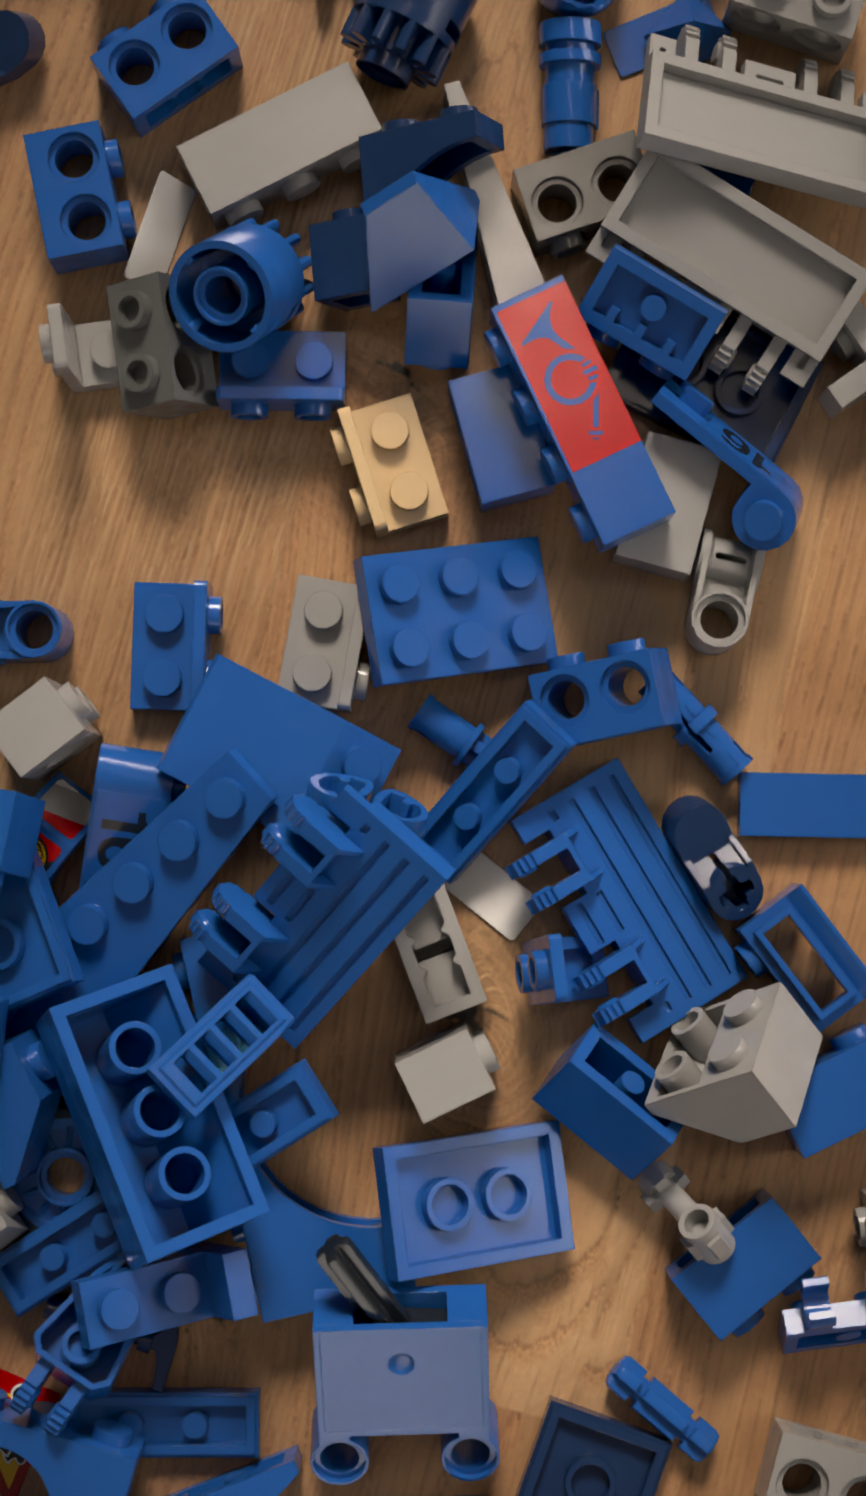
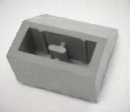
M782 982L757 990L746 989L740 991L728 1000L705 1008L693 1007L688 1011L687 1016L671 1026L669 1039L660 1063L656 1067L655 1077L644 1104L652 1115L738 1143L755 1140L797 1126L823 1036Z

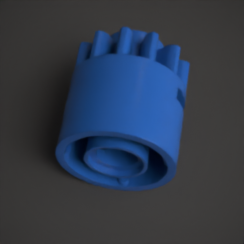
M249 218L187 249L175 263L169 282L171 307L178 323L186 334L198 344L218 352H236L251 346L304 311V306L301 302L302 298L314 291V285L310 280L304 279L303 274L304 270L312 266L311 257L302 256L298 258L294 251L301 241L298 233H293L283 238L279 234L280 223L278 220L273 219L263 225H259L253 218Z

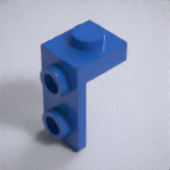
M560 933L548 934L522 942L523 954H518L515 957V976L519 992L528 993L529 1006L609 997L607 977L590 990L584 989L580 992L576 990L571 981L572 977L604 958L603 948L588 956L576 936L562 937Z

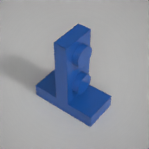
M202 1241L178 1251V1254L161 1258L133 1271L128 1266L72 1280L71 1287L82 1348L92 1350L212 1317L237 1321L258 1315L247 1248Z

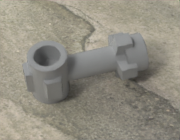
M656 1161L642 1171L638 1179V1187L644 1193L640 1196L654 1213L663 1207L669 1211L678 1221V1229L682 1234L679 1240L697 1261L703 1260L708 1264H720L726 1261L735 1249L736 1243L732 1234L735 1228L717 1207L712 1209L706 1204H696L683 1190L690 1180L677 1165L672 1168L665 1161Z

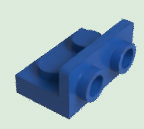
M618 244L611 250L578 308L584 321L587 322L586 326L594 339L613 348H616L619 342L641 354L638 360L641 366L652 374L671 381L674 375L684 381L687 380L728 312L724 307Z
M273 331L243 350L219 352V386H216V401L219 404L220 410H231V418L248 421L268 419L269 411H294V418L302 421L331 420L332 411L346 407V332Z
M195 580L194 584L134 583L130 709L186 712L213 661L210 660L211 634L221 635L223 629V597L213 596V587L208 581Z

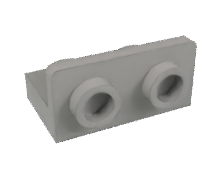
M298 574L278 683L279 686L324 709L352 713L354 700L366 701L371 676L370 663L361 662L365 633L357 584Z

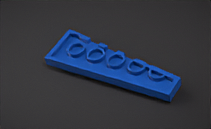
M236 748L228 750L59 907L85 981L8 1013L5 1040L36 1026V1022L51 1007L139 976L149 961L157 955L179 922L194 907L213 882V878L228 863L279 797Z

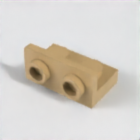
M411 393L351 411L350 406L337 409L341 426L331 429L330 433L340 465L344 466L353 463L360 487L350 489L349 493L360 527L372 523L378 539L449 516Z

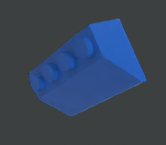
M172 963L51 1007L36 1022L39 1035L131 1271L271 1212L224 1093L222 1092L192 1121L146 1073L150 1066L196 1024ZM201 1039L195 1045L210 1060L203 1040ZM182 1057L175 1063L176 1067L201 1093L209 1086Z

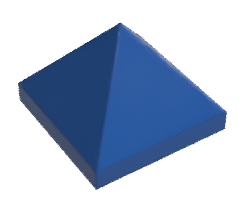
M676 0L646 33L644 39L647 41L650 34L654 33L677 40L681 28L685 27L686 24L700 28L698 62L706 63L711 57L718 39L723 35L730 36L732 30L699 0Z

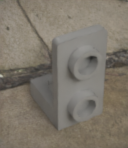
M61 303L48 304L49 324L39 325V340L45 364H52L55 377L61 376L73 393L119 388L111 320L75 325Z

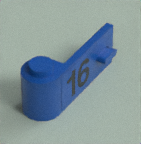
M667 380L651 402L748 481L732 512V525L735 534L745 545L756 550L768 551L782 546L790 539L802 513L804 499L800 487L793 478L713 414L710 409L714 406V403L691 383L683 381L679 386L673 380Z
M101 743L79 889L186 790L185 783L156 768L164 752Z

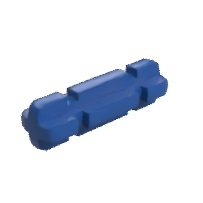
M631 1356L622 1357L610 1369L605 1380L607 1387L623 1401L628 1397L632 1399L633 1403L630 1407L669 1441L676 1437L680 1441L677 1444V1448L692 1461L700 1462L713 1451L718 1441L719 1434L717 1430L701 1416L694 1420L691 1417L694 1410L657 1378L652 1377L649 1381L644 1377L648 1371Z

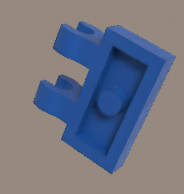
M866 1270L864 1273L865 1291L854 1295L853 1301L830 1304L829 1279L827 1275L800 1279L801 1299L793 1302L790 1305V1309L782 1310L778 1334L782 1354L866 1343Z

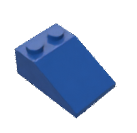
M216 653L156 768L190 786L228 750L236 748L279 796L259 823L267 826L270 822L276 823L281 821L282 824H287L288 827L293 828L296 834L299 833L311 844L298 831L296 826H292V823L287 820V816L284 815L285 804L293 794L302 795V793L306 796L310 778L314 775L339 773L358 776L371 781L374 785L370 799L372 804L374 797L380 792L401 749Z

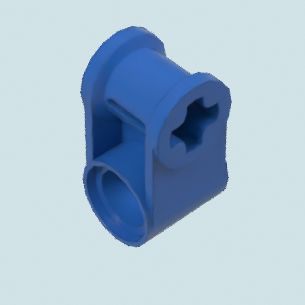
M0 600V666L12 663H49L59 660L68 653L73 645L74 630L72 622L65 613L41 601ZM46 615L52 621V637L43 647L33 649L27 640V628L35 618Z

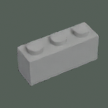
M347 61L176 147L182 164L217 231L227 225L230 227L237 225L249 218H253L255 221L264 214L263 207L283 197H286L287 201H296L311 194L321 185L319 179L341 168L344 173H351L361 169L359 136L380 132L382 127Z

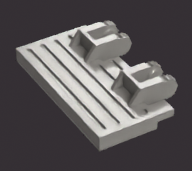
M686 24L685 27L681 28L677 40L654 33L650 34L646 44L636 139L637 148L866 209V93L863 92L858 99V106L854 105L855 74H853V71L843 68L835 71L828 86V95L824 97L817 95L819 70L817 61L804 58L799 61L793 73L746 59L741 66V72L738 73L736 72V50L738 47L736 38L726 35L719 38L713 48L711 64L709 65L698 62L700 28Z
M646 150L585 253L604 264L616 244L622 246L624 242L631 246L630 252L642 259L644 257L675 279L678 276L686 281L685 285L728 310L715 332L716 335L732 310L740 314L707 367L718 375L724 369H727L738 353L737 347L751 325L772 337L759 360L752 364L744 377V384L741 389L752 396L757 392L787 344L794 348V351L779 374L803 388L866 290L865 268L697 163Z

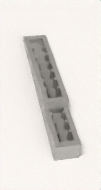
M460 81L444 84V108L455 105H470ZM491 154L460 170L463 186L474 189L480 200L476 236L493 307L545 283Z

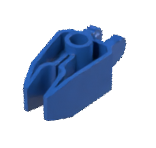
M122 1253L95 1270L90 1276L126 1267L128 1262L125 1254ZM72 1293L35 1331L33 1347L36 1365L16 1392L9 1407L22 1415L26 1409H30L41 1393V1388L50 1375L69 1387L62 1400L57 1402L50 1411L43 1429L50 1436L56 1438L84 1398L88 1401H93L109 1396L136 1338L92 1350L82 1348Z

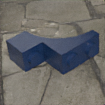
M455 105L441 109L439 111V118L422 122L414 119H395L383 123L382 131L359 136L364 201L411 171L448 181L471 163L490 154L504 151L502 124L478 112L475 106ZM362 208L340 209L332 213V220L309 225L315 301L345 312L371 307L365 215ZM401 295L389 303L401 301Z

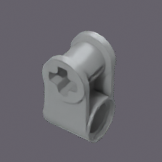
M707 528L702 529L691 573L692 587L684 621V634L688 643L697 652L704 655H720L731 649L745 635L749 625L754 595L761 578L766 551L753 549L743 542L715 537L714 531ZM707 609L723 611L731 622L730 635L723 639L709 636L703 630L700 623L702 611Z

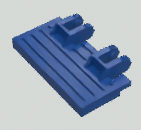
M618 757L509 821L522 845L543 833L549 840L505 867L511 880L516 878L522 879L538 869L540 864L556 854L569 876L556 884L546 886L531 895V899L525 903L531 914L534 915L578 889L581 897L560 910L588 956L609 944L614 952L572 977L571 981L578 992L584 989L590 990L622 967H624L634 984L632 988L621 995L610 998L597 1007L592 1017L598 1027L614 1021L645 1002L647 1007L626 1019L639 1043H644L687 1016L686 1014L691 1008L703 1006L748 977Z
M349 784L343 788L327 808L350 829L345 827L323 806H319L316 800L311 799L310 796H305L304 793L302 795L293 794L285 804L284 815L287 816V820L292 823V826H296L298 831L326 856H323L299 833L296 834L293 828L288 827L287 824H282L281 821L276 823L270 822L261 832L263 835L260 842L263 843V848L267 849L269 854L274 855V859L280 864L253 895L255 898L249 893H245L243 888L231 883V881L223 884L219 883L212 891L213 896L210 901L214 905L213 908L217 909L219 914L209 908L198 909L190 918L191 922L188 929L192 931L191 935H194L196 940L201 941L202 945L207 949L197 962L229 991L248 974L254 975L294 1017L295 1022L281 1037L295 1049L456 870L377 799L371 804Z

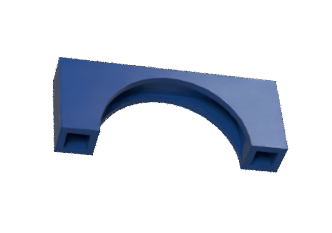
M189 936L180 939L182 952L174 953L172 958L174 970L182 990L190 989L195 1009L193 1018L195 1023H197L230 991L197 962L207 949L202 945L201 941L196 940L195 936ZM237 1005L236 1007H237L246 1017H248V1016L246 1015V1013ZM221 1020L216 1026L221 1030L226 1024ZM246 1070L223 1091L228 1106L244 1097ZM266 1162L254 1168L271 1212L231 1229L235 1244L246 1243L256 1304L260 1307L263 1323L313 1312L314 1289H338L316 1259L317 1250L325 1244L327 1238L335 1234L340 1235V1237L347 1236L354 1242L387 1287L416 1286V1279L402 1282L388 1280L381 1217L349 1216L319 1207L302 1198L285 1185Z

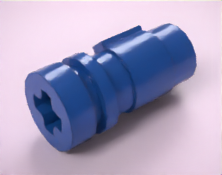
M563 16L540 22L539 48L543 52L539 54V69L545 72V82L542 86L541 127L544 129L543 153L546 155L556 156L592 144L594 131L598 130L599 90H597L594 80L595 72L601 68V54L596 51L601 49L602 24L597 20L579 16Z

